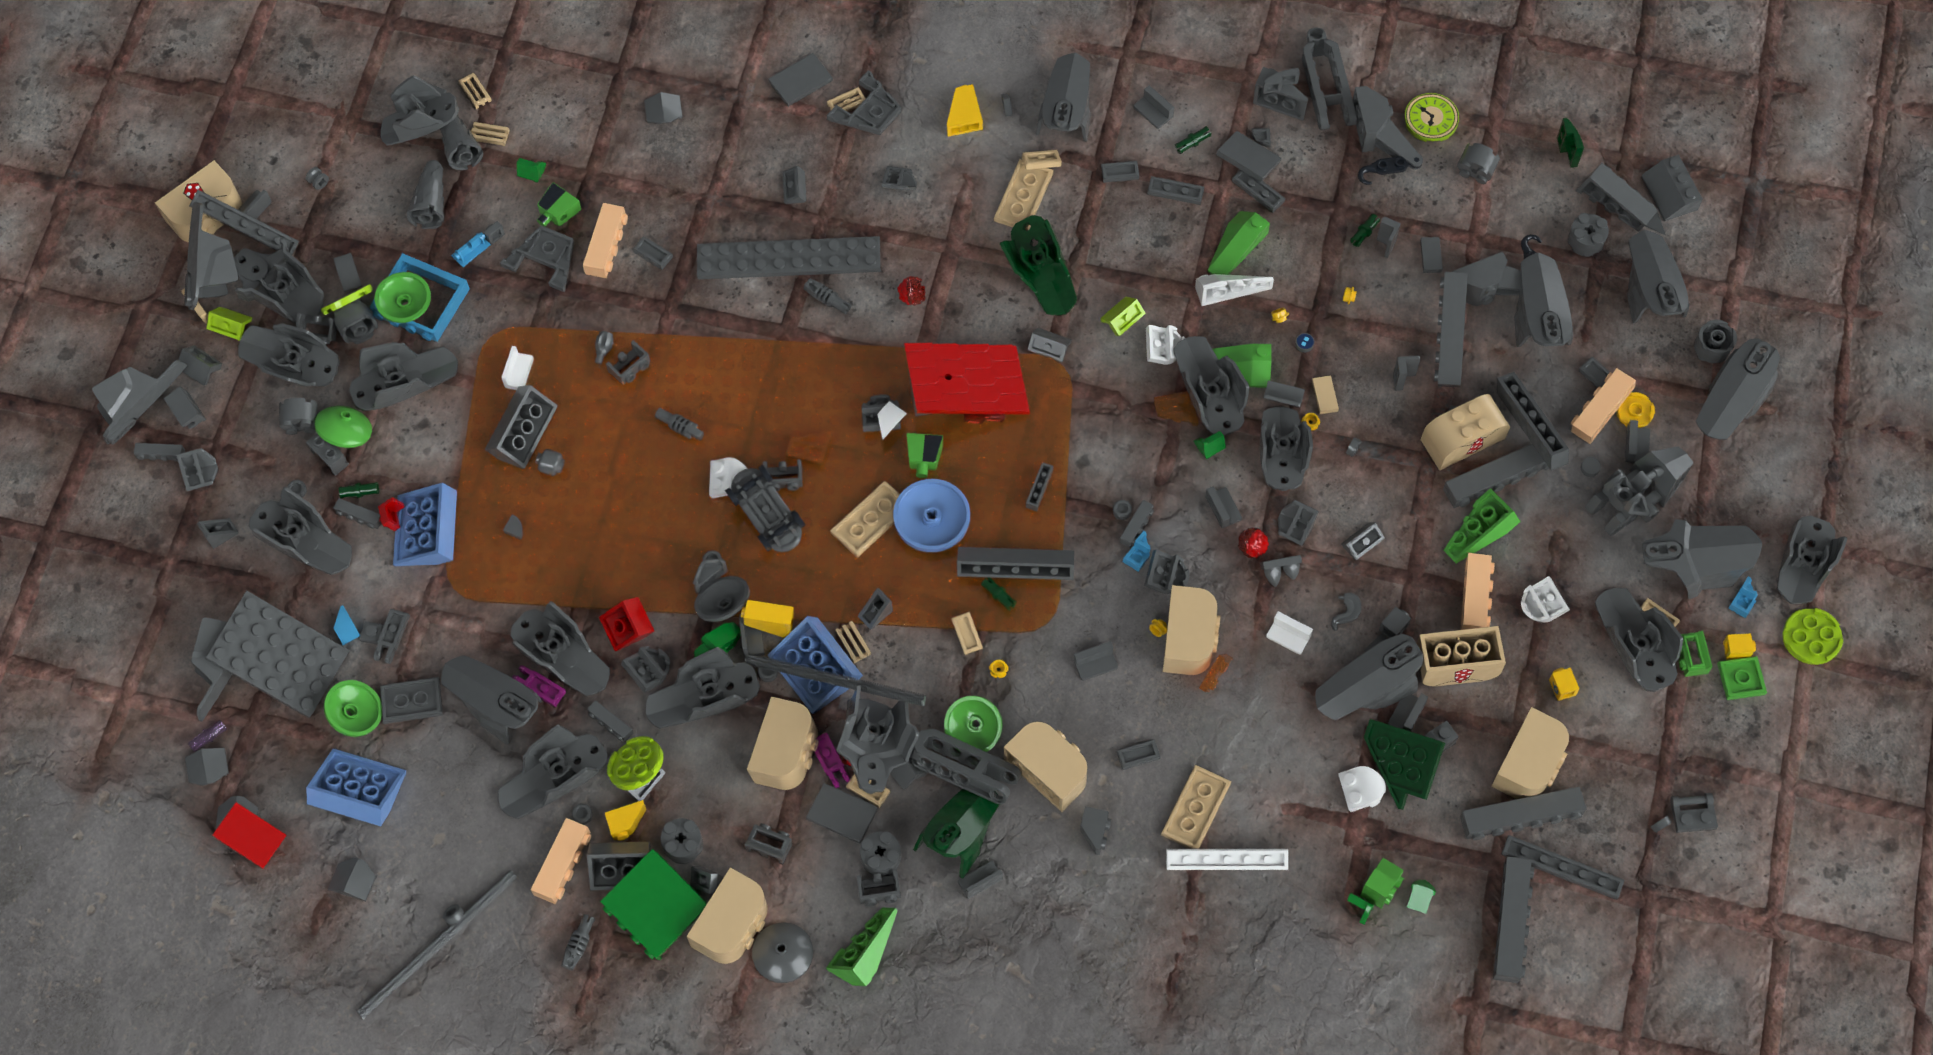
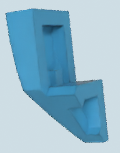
M1145 531L1135 540L1134 546L1123 558V563L1138 572L1150 557L1149 552L1151 548L1148 545Z
M1749 576L1729 606L1730 610L1744 618L1747 617L1754 606L1758 595L1753 590L1751 585L1752 579Z
M344 605L340 606L334 630L341 643L345 645L360 637V634Z

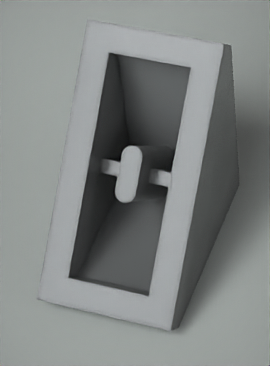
M230 518L199 521L197 523L213 549L239 533Z
M877 588L858 617L871 630L893 612L892 601Z

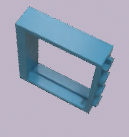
M402 253L389 276L409 270L454 289L456 292L433 329L414 321L396 323L385 319L378 312L375 299L371 303L370 309L373 316L378 320L384 319L395 327L405 328L411 334L417 333L428 341L438 342L470 290L467 280Z

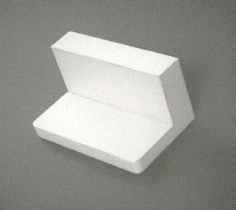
M516 346L511 347L502 374L505 388L517 390L519 386H525L534 360L532 355L518 353Z
M1278 611L1266 637L1300 655L1308 643L1313 629Z

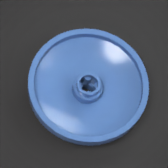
M939 479L917 481L904 489L896 500L893 510L895 529L900 538L916 550L923 552L947 550L956 545L968 530L970 524L969 503L962 491L947 481Z

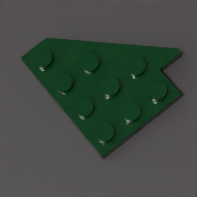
M1370 719L1364 739L1397 808L1400 810L1404 809L1408 794L1427 800L1445 743Z

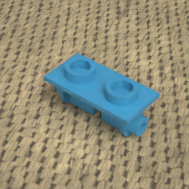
M482 232L476 233V236L461 248L455 250V253L451 256L464 267L491 244L485 239L486 237Z

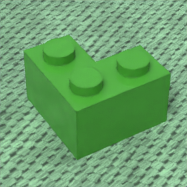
M1382 858L1377 868L1374 869L1367 880L1360 896L1382 909L1384 904L1389 905L1397 890L1396 888H1399L1404 880L1401 877L1404 870Z

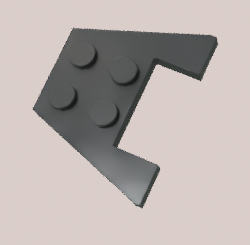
M868 70L860 78L859 85L871 92L869 96L852 114L836 105L827 114V120L881 135L901 113V106L889 92L883 89L882 84Z
M540 226L524 240V243L519 248H515L508 258H504L500 265L516 273L521 262L526 257L553 268L556 271L549 281V286L565 292L574 239Z

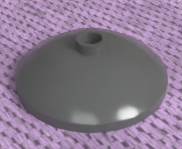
M737 576L719 578L709 583L700 591L695 600V611L705 621L717 622L731 618L747 603L750 588L744 579Z
M786 922L775 923L766 927L756 937L752 948V959L757 971L764 978L776 983H788L797 980L809 969L813 959V945L808 934L799 926ZM780 946L785 947V950L783 952L778 951V948Z

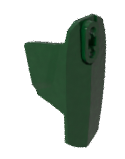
M1031 215L1015 223L1011 230V241L1005 240L1000 242V246L1014 273L1020 276L1021 280L1035 293L1046 314L1055 316L1067 315L1076 304L1077 296L1054 229L1048 219L1044 220L1041 216ZM1030 225L1031 228L1026 230V227ZM1034 239L1038 241V244L1036 246H1033Z
M962 789L931 819L920 833L913 850L916 852L924 842L927 847L944 857L955 858L960 855L959 877L963 879L980 854V847L982 846L989 823L1000 804Z

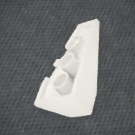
M1202 275L1196 278L1195 289L1201 306L1270 290L1273 287L1274 279L1273 277Z

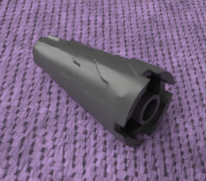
M458 115L449 124L440 128L443 136L444 152L450 167L456 170H468V165L474 167L481 161L483 157L482 148Z
M430 160L426 163L407 210L408 221L416 227L417 223L422 224L421 229H435L444 222L443 167L437 160Z

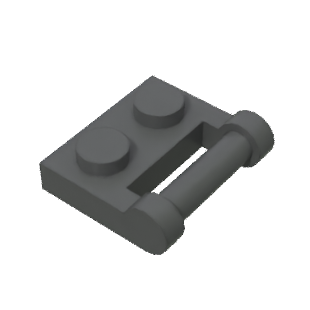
M1705 793L1703 796L1680 798L1678 796H1671L1670 803L1676 833L1714 830L1718 828L1712 793ZM1704 803L1706 806L1705 809L1680 811L1679 807L1681 805Z

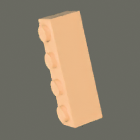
M607 203L602 204L583 263L585 274L607 278L608 272L612 271L613 256L617 255V244L623 236L622 228L623 225L627 224L628 220L624 207Z
M1618 368L1613 373L1610 372L1604 380L1606 383L1595 390L1593 394L1595 397L1591 402L1588 400L1584 404L1583 412L1580 416L1576 415L1571 422V432L1589 444L1593 442L1635 388L1636 380Z
M1468 553L1460 630L1490 627L1491 616H1488V610H1491L1492 598H1489V592L1493 590V581L1490 580V574L1494 573L1495 563L1491 562L1492 555Z
M568 818L565 819L531 888L534 896L556 904L557 900L563 897L565 892L564 886L567 881L571 880L574 873L573 868L582 858L581 851L584 845L587 846L590 842L591 832L587 826Z

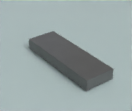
M1242 170L1232 178L1233 183L1272 213L1285 202V198L1264 181L1260 182Z
M1151 176L1147 195L1201 205L1205 187Z

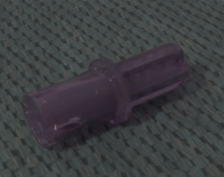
M218 720L206 730L203 729V733L195 737L188 744L193 751H197L209 741L212 743L213 739L226 731L227 728L221 720Z

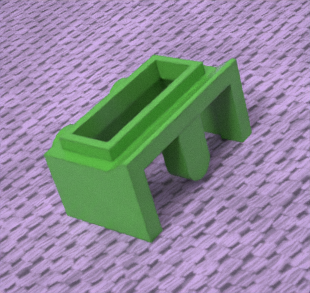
M1704 632L1681 634L1683 645L1679 659L1680 670L1684 671L1685 677L1708 674L1712 669V663ZM1687 642H1696L1701 664L1693 665Z

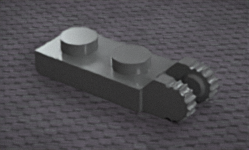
M390 609L377 641L378 645L373 656L374 660L379 661L384 648H388L385 663L391 664L395 650L397 651L410 618L409 613Z

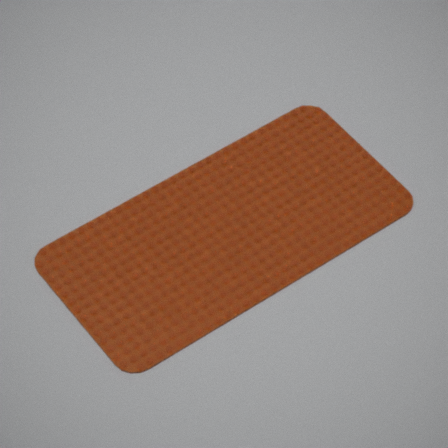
M514 327L506 328L492 335L481 349L478 357L457 491L453 561L446 562L448 580L453 589L465 599L485 603L546 606L552 601L558 607L610 610L624 600L639 597L645 612L697 615L694 604L698 595L695 592L693 581L699 565L703 562L704 554L708 551H717L722 559L725 560L728 570L720 578L737 576L744 579L750 588L748 600L794 607V620L803 621L807 616L818 617L821 622L849 623L853 621L854 624H864L858 615L877 588L892 601L893 612L878 624L884 626L955 630L951 618L970 612L976 631L1025 633L1036 631L1047 625L1057 612L1060 602L1061 580L992 578L1000 587L1003 586L1006 589L1008 595L1017 601L1015 607L1008 611L998 600L995 601L992 598V594L981 586L982 581L985 578L987 579V577L957 576L958 547L1063 550L1073 389L1071 377L1064 366L1051 357L1018 353L1030 415L927 414L915 416L905 347L610 332L613 334L612 349L604 356L602 365L595 363L597 356L595 341L600 331ZM634 340L649 354L650 364L644 371L640 370L636 373V377L632 382H626L622 385L613 375L608 373L606 363L610 362L614 366L619 361L618 354L620 352L628 354L632 350L631 342ZM512 346H516L518 353L532 355L534 358L525 385H531L558 405L525 469L503 462L485 450L516 390L505 388L502 381V374ZM637 357L626 368H624L620 372V374L625 372L631 365H633L639 359V357ZM875 395L890 396V399L893 401L897 400L899 408L907 413L901 419V429L891 430L884 439H882L881 431L863 432L862 404L863 402L867 403L870 401V397ZM662 408L673 415L679 414L698 424L697 428L704 433L702 440L700 441L692 436L688 439L668 427V424L655 418L657 410ZM907 433L943 435V449L937 469L928 470L927 478L916 477L917 469L909 467ZM545 449L561 453L565 460L561 473L551 476L538 471V464L535 463L538 453H542ZM730 457L739 460L748 469H758L765 461H767L768 468L779 467V462L781 461L786 462L787 467L798 466L797 460H801L803 487H799L795 491L788 490L787 488H780L777 491L791 512L796 510L806 525L801 528L802 537L799 544L788 552H778L773 549L768 552L757 537L760 533L739 504L735 506L729 496L717 498L709 496L710 461ZM1043 462L1053 466V473L1036 512L1026 508V501ZM781 476V477H772V478H773V479H787V478H798V476ZM920 480H944L962 491L970 507V524L966 534L956 545L940 552H923L910 547L900 538L893 524L857 558L830 533L834 526L884 481L901 494L908 486ZM512 514L522 524L523 536L521 540L503 531ZM742 609L732 617H739V614H741Z

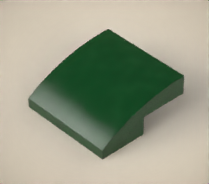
M1563 118L1557 135L1560 153L1567 152L1570 168L1578 167L1584 145L1575 126L1569 119Z

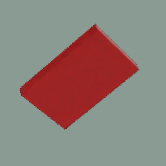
M236 802L212 836L264 869L287 835Z

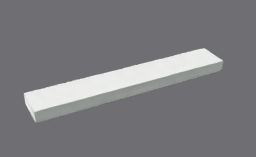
M1166 849V869L1288 870V849Z

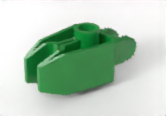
M734 622L722 624L711 632L706 633L701 638V645L694 652V658L716 647L721 648L726 653L729 652L739 641L741 629Z

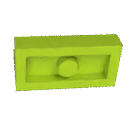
M1124 297L1103 315L1100 321L1109 324L1116 336H1121L1146 313L1137 299Z
M218 307L209 312L206 329L241 340L245 325L252 322V317Z

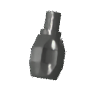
M600 331L595 341L596 364L602 365L604 356L612 349L613 334L610 332Z

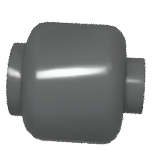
M545 449L542 453H538L535 463L538 464V471L555 476L557 473H561L565 460L561 453Z

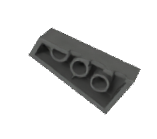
M1603 163L1590 173L1576 190L1580 194L1584 192L1590 196L1589 200L1593 203L1598 201L1604 205V210L1607 212L1618 214V218L1638 232L1647 225L1658 211L1650 201L1643 198L1637 190L1630 187L1623 178L1617 176L1610 167Z

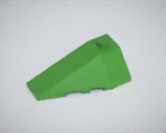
M1245 344L1212 349L1218 359L1228 356L1236 363L1249 387H1267L1268 380L1270 381L1271 344Z
M1490 488L1475 501L1471 513L1464 518L1463 525L1459 531L1454 533L1444 552L1457 564L1467 558L1468 553H1475L1506 535L1521 521L1515 512Z

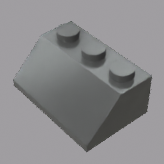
M1679 155L1661 160L1641 175L1664 221L1699 209L1703 199Z
M650 842L590 843L587 853L590 891L612 890L651 851Z

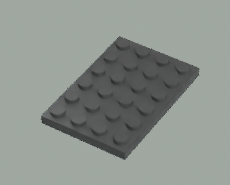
M246 591L205 659L310 718L349 650Z

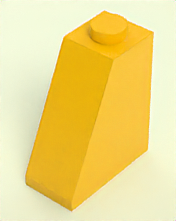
M973 84L955 88L947 121L948 137L983 130V120Z
M747 600L746 606L742 607L741 618H744V625L785 638L792 631L794 607Z

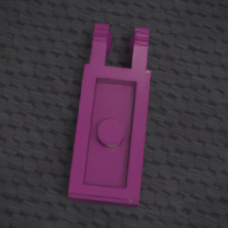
M520 665L518 668L520 672L528 676L526 681L517 675H513L511 678L535 691L543 701L555 708L565 695L566 690L538 672Z
M828 733L820 735L816 738L818 740V747L814 752L826 775L830 777L834 787L838 788L840 787L839 782L833 773L840 770L846 782H849L850 778Z

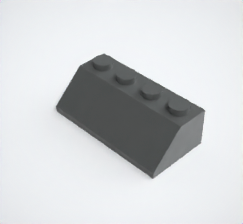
M531 385L519 386L485 450L503 462L525 469L558 405Z

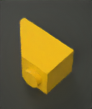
M643 800L605 812L613 840H625L634 833L646 812Z

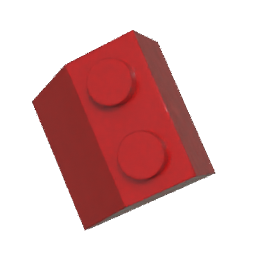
M639 597L624 600L599 616L615 652L643 640L655 632Z

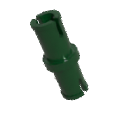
M1205 126L1194 134L1190 133L1187 138L1176 143V148L1183 146L1177 151L1182 154L1189 148L1196 147L1201 141L1211 137V132H1207L1209 130L1208 127Z
M1371 214L1365 223L1358 227V231L1350 239V242L1355 247H1359L1365 238L1372 234V230L1380 222V218L1376 219L1377 215Z
M378 482L368 484L356 483L352 486L339 487L341 499L356 496L357 498H362L364 495L379 494L380 492Z
M987 577V579L985 578L982 581L981 586L992 594V598L995 601L998 600L1008 611L1015 607L1017 601L1006 593V589L1003 586L1000 587L991 577Z

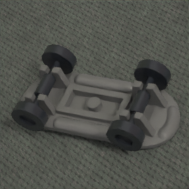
M763 464L758 469L749 468L740 471L734 477L731 489L727 488L725 490L735 506L739 504L760 533L757 537L768 552L772 549L778 552H788L794 549L801 540V528L806 526L796 510L791 512L771 484L773 478Z

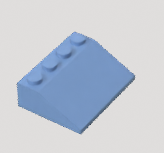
M439 483L398 495L397 500L404 503L405 507L397 512L400 528L395 531L393 565H438L453 561L457 490L444 483Z
M807 616L768 654V657L772 658V660H781L783 663L785 661V664L790 662L794 663V665L796 664V666L797 664L803 665L805 668L807 666V669L809 667L818 669V671L823 670L827 671V673L829 672V674L832 672L836 673V675L838 674V676L839 674L840 676L845 675L847 678L849 676V679L852 677L859 680L863 676L818 617ZM781 672L812 714H815L849 690L842 686Z
M332 749L306 787L307 804L382 826L391 811L406 775V770Z

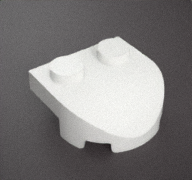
M1148 325L1146 327L1147 361L1164 365L1174 363L1177 360L1173 349L1185 337H1181L1177 332V328L1168 325L1166 328Z
M730 457L710 461L709 496L712 498L728 496L725 490L727 488L731 489L734 477L740 471L748 468L739 460Z
M1550 576L1533 586L1529 585L1523 592L1521 607L1524 613L1534 621L1550 622L1570 610Z
M1359 766L1338 773L1350 812L1368 806L1375 807L1380 803L1383 794L1386 792L1383 777L1372 768Z

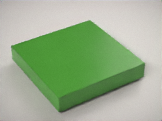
M1757 656L1719 661L1717 663L1727 700L1767 694Z

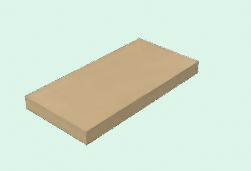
M1019 159L995 214L994 221L1014 227L1015 223L1031 215H1036L1052 178V169L1026 170L1023 163L1024 160Z
M884 481L834 526L830 533L858 558L894 524L893 510L900 494Z
M1195 765L1161 835L1189 849H1199L1231 785V781Z

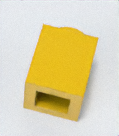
M1751 633L1727 635L1723 641L1726 660L1751 657L1756 651L1755 640H1752Z
M1558 668L1553 671L1549 679L1557 701L1576 696L1580 689L1571 668Z

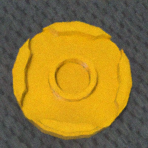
M1631 392L1616 411V415L1625 426H1628L1630 420H1637L1638 428H1642L1652 421L1655 407L1646 395L1639 392Z

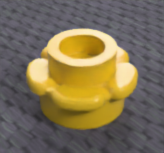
M1353 286L1352 288H1345L1342 301L1347 302V304L1355 301L1357 291H1354Z
M1285 308L1276 309L1271 312V319L1276 321V323L1284 322L1287 320L1286 317L1289 315V312H1286Z
M1307 413L1302 417L1301 421H1306L1311 431L1316 430L1318 425H1320V419L1315 413Z
M1153 619L1149 629L1153 635L1161 637L1167 633V624L1162 619Z
M1002 660L993 661L989 666L991 676L994 678L1005 677L1006 672H1008V665Z

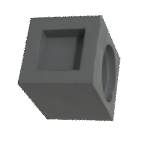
M1395 607L1383 620L1379 631L1388 638L1400 635L1409 626L1411 618L1406 611Z

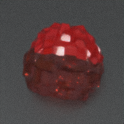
M914 276L903 279L899 287H897L899 299L907 305L913 306L925 301L926 291L925 286L921 285L922 279Z
M1248 528L1239 536V550L1248 558H1257L1268 549V538L1259 528Z

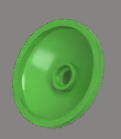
M410 272L395 273L385 278L377 287L374 298L378 312L389 321L396 323L411 322L423 315L428 309L431 301L430 288L427 282L417 274Z
M331 406L321 410L315 418L314 426L317 434L332 445L344 448L358 447L365 444L371 437L372 425L369 419L354 408Z
M346 680L337 683L329 690L324 700V713L327 721L336 731L346 736L360 737L369 734L378 726L382 718V705L379 696L370 686L360 681ZM346 711H350L352 715H348Z
M975 695L962 697L949 707L945 715V734L987 752L998 743L1002 734L1003 723L1000 712L991 701L984 697ZM974 720L979 721V727L974 725Z

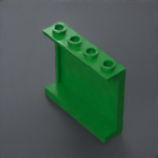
M654 849L600 901L604 905L602 909L610 917L614 915L618 919L616 923L622 930L628 929L632 934L630 938L637 945L641 943L646 948L644 952L652 960L654 958L661 960V955L699 918L707 905V902Z

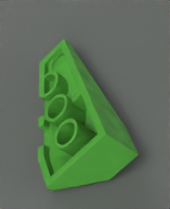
M1240 211L1228 223L1208 268V273L1211 275H1229L1267 236L1270 222L1256 212Z
M882 907L865 924L866 929L859 935L855 934L851 938L852 943L845 950L841 948L836 953L826 969L853 986H867L878 969L898 910L896 908Z

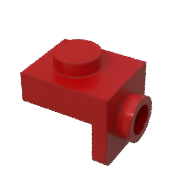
M392 497L378 506L380 522L384 527H388L393 531L400 528L397 512L405 507L404 503Z

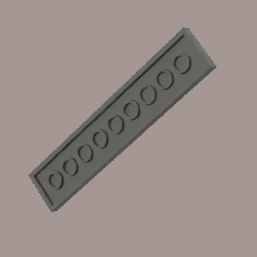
M880 236L697 244L698 280L881 272Z

